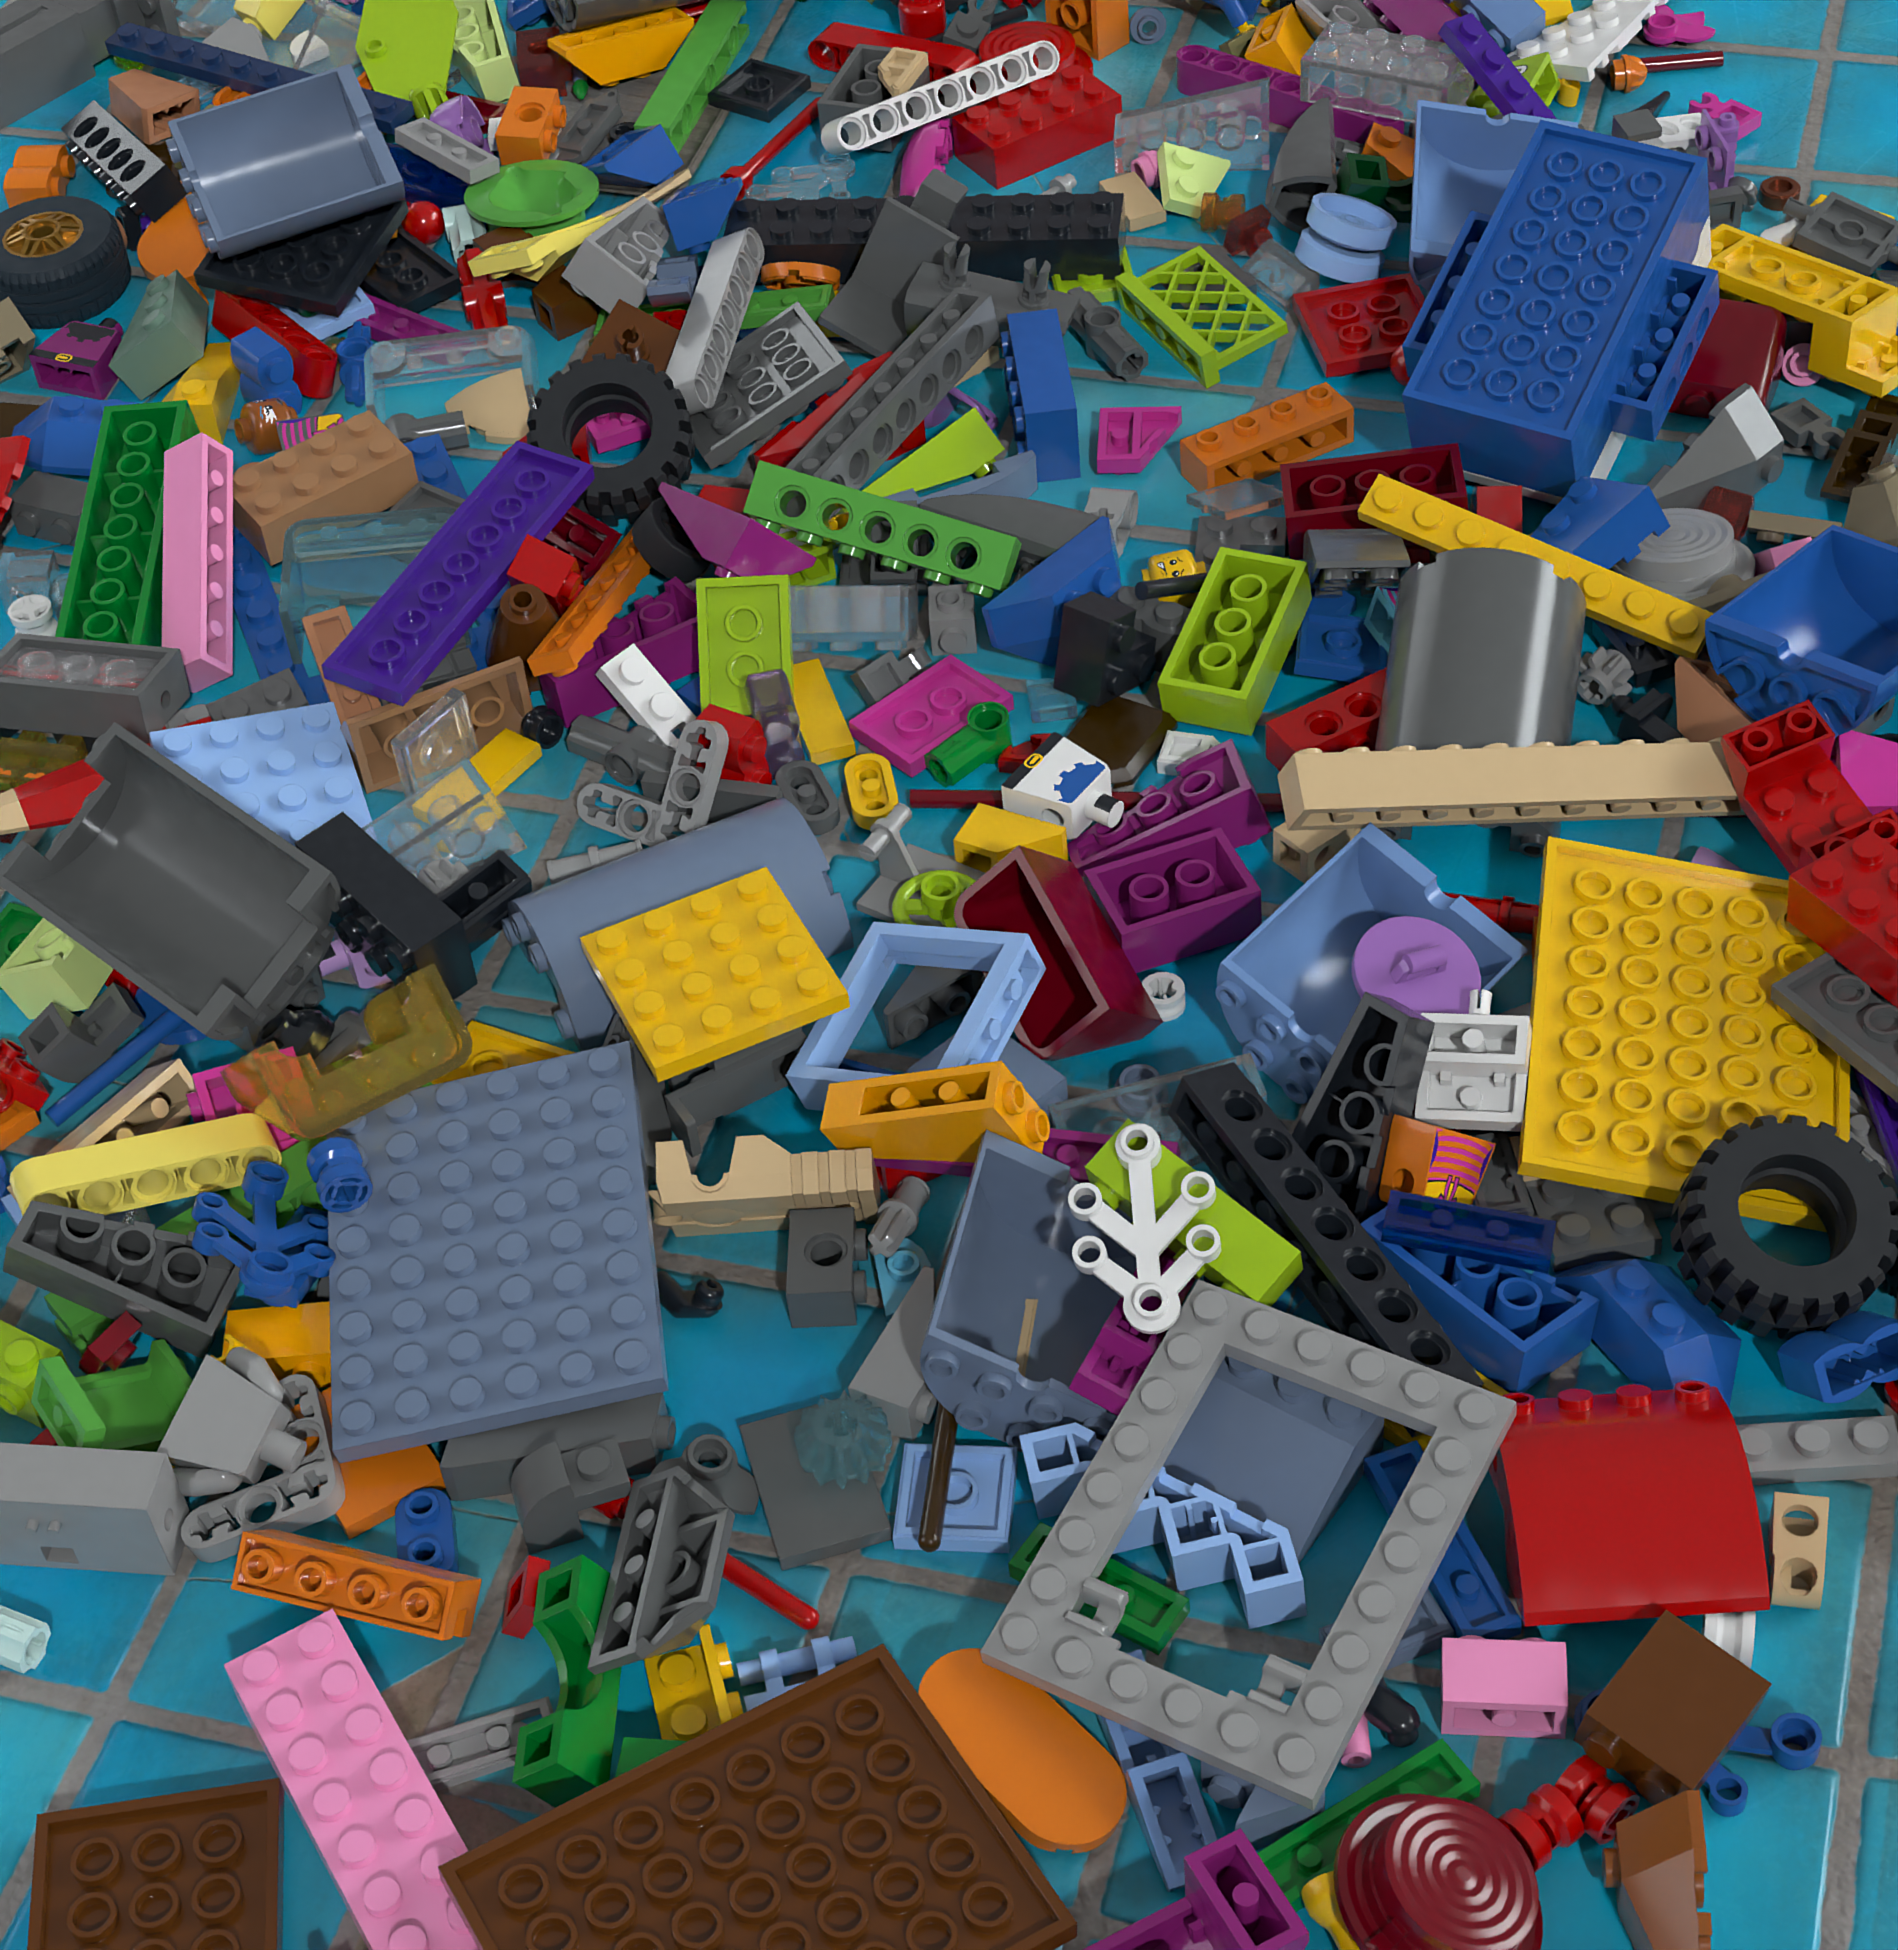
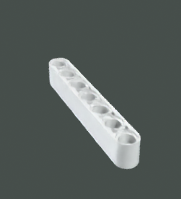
M1045 40L1038 41L827 123L822 129V145L830 154L838 156L883 141L1052 74L1059 66V52L1051 42ZM1033 53L1038 58V68L1035 66L1033 62ZM1002 66L1007 70V80L1002 75ZM970 78L976 83V93L970 87ZM938 90H940L944 95V106L940 103L938 99ZM906 102H908L913 109L912 118L909 117L906 112ZM874 114L881 122L880 131L874 126ZM841 127L848 133V144L841 138Z

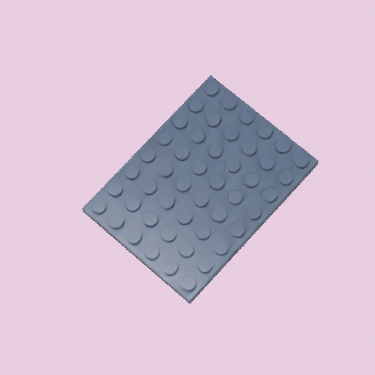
M630 1040L326 1109L327 1139L343 1137L355 1142L363 1160L362 1167L366 1169L373 1185L370 1198L361 1207L344 1213L328 1211L329 1248L336 1254L335 1261L329 1269L332 1451L339 1464L669 1391L636 1062Z

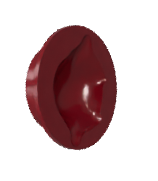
M1399 1794L1383 1798L1366 1807L1344 1831L1335 1854L1334 1889L1343 1921L1360 1950L1541 1949L1543 1917L1539 1901L1538 1883L1531 1861L1510 1830L1485 1810L1454 1798L1425 1794Z

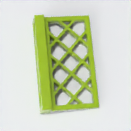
M1200 245L1138 278L1129 270L1115 277L1121 309L1206 389L1221 382L1220 369L1289 333L1287 323ZM1198 262L1203 266L1202 272H1183ZM1158 283L1169 284L1168 290H1151L1150 288ZM1179 284H1198L1196 291L1177 290ZM1207 284L1225 286L1224 291H1205ZM1172 303H1191L1189 310L1171 309ZM1200 303L1219 304L1217 310H1198ZM1228 304L1247 305L1246 311H1226ZM1194 322L1213 323L1211 330L1192 328ZM1222 323H1241L1239 330H1220ZM1250 324L1269 325V327L1261 331H1249ZM1216 342L1235 343V345L1220 353L1214 348Z

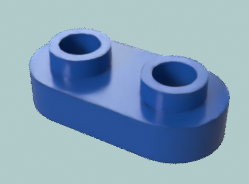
M421 1488L403 1497L395 1511L397 1558L458 1573L456 1519L448 1496L438 1489ZM433 1556L429 1560L419 1561L422 1557Z

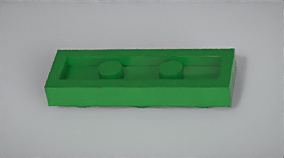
M1040 1521L1009 1561L1010 1577L1019 1582L1022 1581L1052 1527ZM1112 1558L1108 1560L1098 1578L1100 1581L1128 1592L1129 1601L1125 1606L1124 1615L1114 1632L1159 1656L1190 1613L1189 1598ZM1084 1603L1079 1614L1093 1619L1097 1608Z

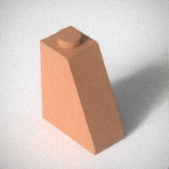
M131 69L108 78L111 113L145 144L151 145L171 137L168 121L200 111L198 88L138 69Z

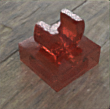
M1260 204L1232 218L1223 246L1232 256L1246 250L1248 255L1255 261L1267 255L1269 251L1264 245L1273 240L1272 234L1267 229L1272 214L1263 204Z

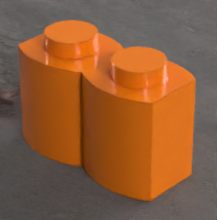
M65 144L21 145L17 149L13 160V167L8 169L3 182V191L9 208L38 198L66 195V186L70 178L75 175V161L73 156L68 154Z

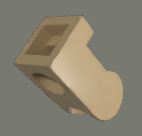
M1284 822L1273 829V862L1305 884L1361 831V828L1288 831L1287 824Z
M1774 1492L1768 1532L1769 1565H1771L1770 1605L1820 1610L1825 1574L1829 1497ZM1792 1511H1803L1810 1514L1814 1520L1784 1516Z

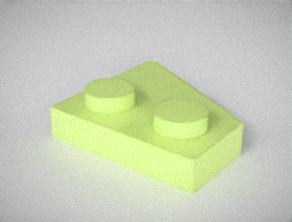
M1163 142L1157 151L1163 209L1199 219L1231 166V161L1184 146Z

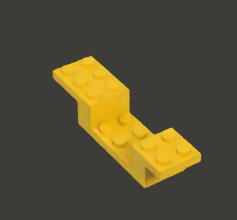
M1721 224L1711 230L1712 258L1707 268L1718 270L1719 298L1741 302L1749 299L1794 316L1800 322L1813 323L1808 370L1821 374L1830 381L1844 383L1861 390L1862 393L1868 396L1880 398L1898 387V336L1896 335L1898 287L1726 224Z

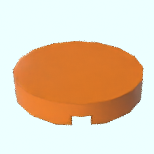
M776 262L762 266L761 282L769 290L832 284L835 291L840 287V271L836 268L816 263Z

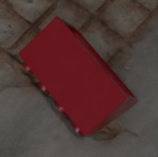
M1719 298L1720 304L1668 412L1709 419L1708 414L1711 410L1744 383L1753 387L1768 412L1781 379L1787 321L1784 315L1778 309L1771 306Z
M1018 845L959 896L954 909V918L958 928L1029 934L1046 970L1014 1028V1032L1021 1045L1041 1060L1057 1061L1138 1041L1163 1023L1157 1009L1073 862ZM982 971L985 978L989 971Z

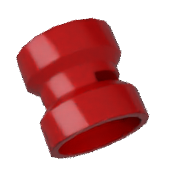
M1587 1754L1576 1759L1568 1766L1554 1785L1573 1803L1581 1816L1585 1833L1599 1845L1606 1844L1615 1837L1616 1823L1634 1815L1640 1801V1797L1623 1782H1612L1607 1777V1769L1595 1762Z
M1549 1783L1542 1784L1531 1792L1523 1808H1510L1497 1818L1519 1841L1529 1857L1535 1873L1550 1862L1553 1850L1557 1847L1568 1848L1585 1833L1583 1821L1573 1803L1563 1792Z

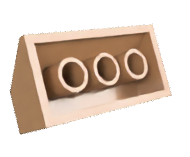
M518 656L414 694L403 707L390 703L346 719L340 726V729L346 739L358 779L366 794L476 754L505 728L522 735L521 725L523 718L533 709L523 661ZM469 716L472 723L478 726L469 745L448 742L459 734L462 728L460 718Z

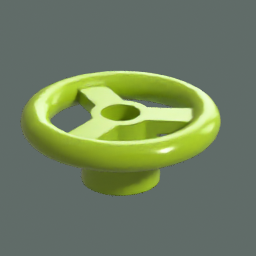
M933 870L918 874L906 881L896 892L892 903L894 920L898 924L917 925L910 919L909 915H928L934 920L941 921L944 927L953 928L957 926L954 918L955 904L959 896L976 881L965 874L950 870ZM921 889V899H910L914 893Z

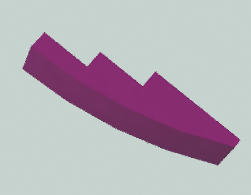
M1169 1247L1159 1256L1161 1276L1175 1262L1173 1257L1176 1253ZM1136 1268V1270L1133 1273V1276L1138 1279ZM1193 1277L1178 1293L1181 1306L1196 1280ZM1149 1296L1142 1301L1141 1307L1146 1311H1155L1161 1306L1162 1300L1156 1296ZM1120 1297L1103 1325L1095 1343L1068 1388L1117 1416L1129 1400L1131 1393L1168 1331L1166 1330L1158 1334H1146L1134 1329L1125 1317L1123 1311L1124 1298Z

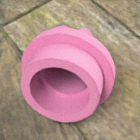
M1146 150L1139 153L1138 158L1131 162V172L1135 171L1148 188L1151 186L1154 189L1159 188L1160 178L1157 151Z

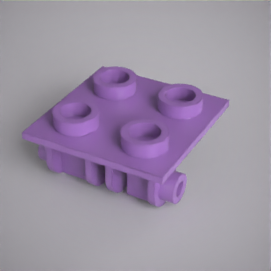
M1702 109L1700 126H1697L1695 129V142L1698 148L1697 156L1707 158L1709 190L1728 187V180L1734 177L1739 121L1736 120V115L1731 112H1724L1720 114L1719 118L1712 119L1708 111Z

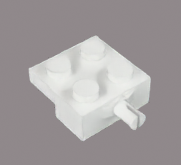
M1478 989L1470 991L1469 1014L1421 1013L1422 1016L1435 1022L1417 1092L1414 1119L1445 1129L1521 1132L1532 1040L1529 1016L1490 1015L1492 993L1484 989L1481 991V1004Z

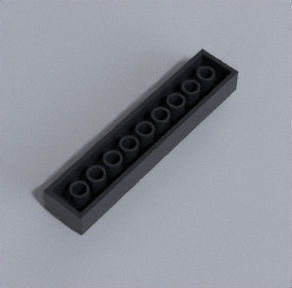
M1099 191L1094 194H1071L1069 192H1058L1050 195L1018 193L1002 196H992L984 193L976 196H965L956 207L947 230L960 237L956 245L957 259L965 243L969 245L968 271L1010 281H1024V262L1028 259L1036 258L1037 276L1045 260L1050 263L1051 268L1048 281H1052L1054 274H1060L1061 280H1078V274L1088 276L1103 274V280H1113L1116 276L1122 274L1123 251L1126 243L1124 193ZM902 195L893 199L910 208L915 197ZM862 196L857 199L822 197L813 200L783 198L766 201L749 198L735 201L729 213L723 237L751 227L759 234L764 246L765 255L762 266L776 262H808L827 265L839 270L840 284H846L856 269L887 198ZM761 269L755 286H763V282H761Z

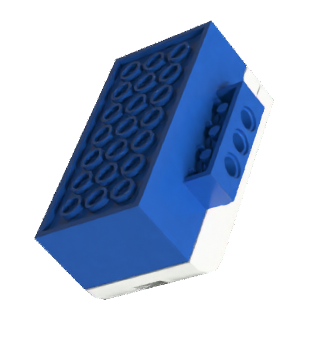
M1540 120L1493 215L1470 211L1402 345L1407 375L1411 377L1402 394L1411 447L1419 448L1458 443L1465 480L1486 486H1522V496L1557 505L1568 493L1569 488L1581 476L1606 480L1627 435L1654 442L1720 304L1718 270L1707 268L1712 258L1707 158Z

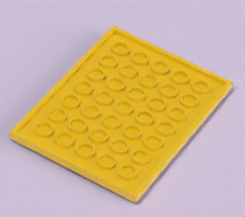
M1548 836L1543 850L1530 1011L1532 1040L1517 1174L1674 1204L1681 1193L1680 1188L1705 1149L1714 1139H1721L1727 1129L1740 1122L1746 1123L1750 1127L1754 1119L1760 1116L1774 1115L1778 1123H1783L1788 1114L1805 1116L1807 1118V1125L1817 1127L1821 1121L1837 1128L1835 1133L1837 1137L1846 1142L1850 1140V1064L1771 1000L1772 984L1826 953L1825 950L1787 921L1788 880ZM1758 1189L1743 1193L1739 1197V1214L1742 1217L1827 1232L1815 1211L1801 1199L1789 1193L1774 1189Z

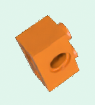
M514 86L495 133L501 165L549 159L550 154L556 151L557 135L560 128L565 127L567 119L566 107L561 105L558 89Z

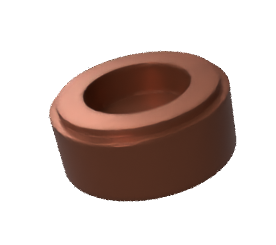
M1770 177L1760 184L1759 203L1769 210L1783 211L1790 197L1799 201L1801 187L1798 182L1789 177Z

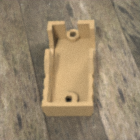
M764 1135L737 1136L729 1172L723 1173V1178L718 1184L705 1186L698 1181L697 1175H691L683 1140L656 1142V1184L658 1190L649 1191V1197L653 1200V1222L659 1226H668L676 1237L789 1230L790 1210L854 1207L856 1222L865 1221V1224H876L878 1221L877 1212L881 1206V1194L872 1148L791 1154Z

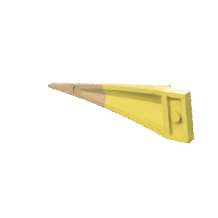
M689 168L679 172L642 195L590 219L543 235L491 246L468 261L474 277L491 274L492 279H496L509 273H514L538 282L572 259L585 238L642 196L654 204L690 180L692 176Z

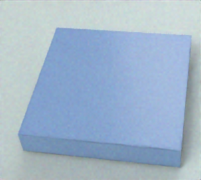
M905 1443L893 1531L894 1549L922 1550L918 1545V1535L932 1444ZM955 1445L940 1547L936 1551L1009 1553L1019 1459L1017 1447Z

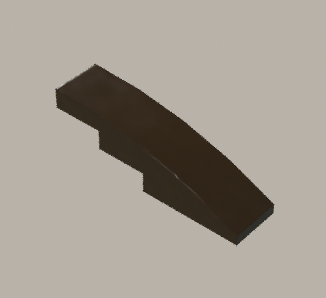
M1886 394L1882 398L1877 396L1870 397L1865 410H1860L1853 428L1847 429L1821 488L1820 497L1850 503L1853 488L1869 479L1867 472L1881 464L1892 461L1898 449V396Z

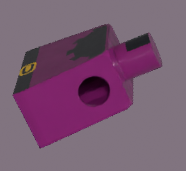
M105 318L99 325L79 321L67 323L29 353L39 388L104 400L119 378L108 365L122 340V326L112 318Z

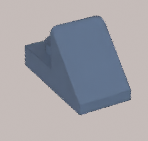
M1201 1761L1202 1791L1208 1793L1215 1802L1226 1808L1238 1809L1240 1807L1243 1809L1237 1819L1235 1830L1241 1828L1255 1850L1271 1845L1325 1811V1790L1313 1811Z

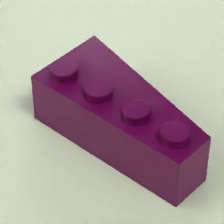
M676 576L664 583V593L654 599L653 596L647 594L634 602L635 611L621 619L614 616L607 624V630L602 632L594 641L593 648L586 652L578 662L579 666L576 670L560 677H554L552 673L539 676L546 706L548 709L552 708L556 711L566 728L571 727V723L581 714L593 717L614 707L622 706L595 674L600 667L633 643L669 685L671 682L691 673L699 672L697 596Z

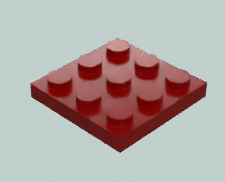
M1410 273L1292 294V308L1326 378L1390 367L1393 352L1400 344L1404 343L1425 302L1419 286L1415 285Z

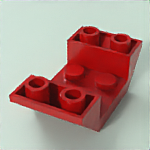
M1809 699L1721 737V745L1740 806L1789 874L1796 872L1869 829L1898 850V816L1892 808L1872 815L1831 761L1830 757L1836 735Z

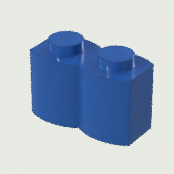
M256 326L232 338L230 346L231 358L235 367L241 372L240 390L246 403L280 398L287 406H292L297 415L300 414L302 410V395L298 385L292 380L294 366L289 351Z
M1856 1311L1833 1322L1825 1332L1808 1331L1792 1337L1777 1351L1786 1388L1824 1403H1841L1861 1394L1872 1382L1886 1383L1898 1380V1320L1871 1311Z

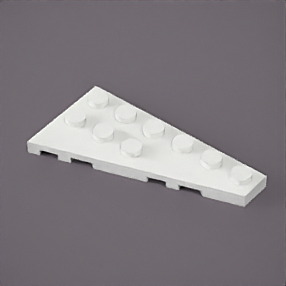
M1593 0V5L1569 14L1567 20L1561 24L1547 27L1542 31V35L1518 44L1516 46L1517 49L1508 54L1507 57L1518 55L1520 59L1549 52L1555 71L1558 73V78L1590 82L1595 77L1594 69L1596 67L1604 68L1609 63L1608 54L1619 52L1642 29L1641 20L1643 18L1648 20L1650 16L1656 14L1655 6L1664 5L1669 0Z

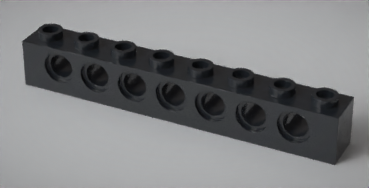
M1235 1062L1182 1076L1168 1110L1169 1116L1230 1197L1301 1251L1303 1270L1294 1282L1327 1326L1334 1332L1482 1388L1484 1382L1477 1375L1473 1366L1466 1361L1445 1334L1441 1325L1431 1316L1411 1290L1407 1281L1396 1271L1379 1249L1376 1241L1368 1235L1348 1209L1344 1200L1333 1190L1319 1172L1315 1163L1305 1154L1288 1132L1284 1123L1277 1118L1257 1092L1256 1087L1249 1082ZM1404 1426L1411 1437L1423 1434Z

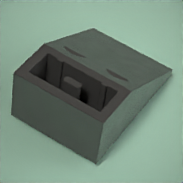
M1383 529L1307 530L1303 537V561L1308 564L1311 591H1315L1316 598L1342 597V590L1360 591L1361 597L1373 598L1377 586L1397 587L1403 575L1410 568V558L1402 537Z

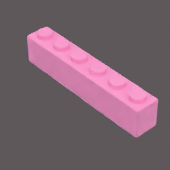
M203 432L164 452L162 647L180 649L189 691L192 693L203 690L233 675V451Z

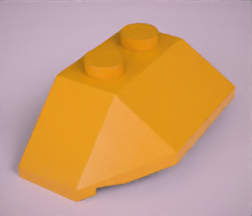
M672 7L656 13L653 12L563 33L547 39L549 48L599 85L614 86L619 83V80L630 77L645 78L650 76L653 71L665 69L693 28L694 18L678 8Z

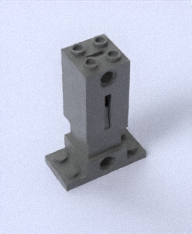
M16 0L0 9V130L95 77L96 73L93 65L111 55L107 51L105 41L125 23H134L181 37L172 0Z

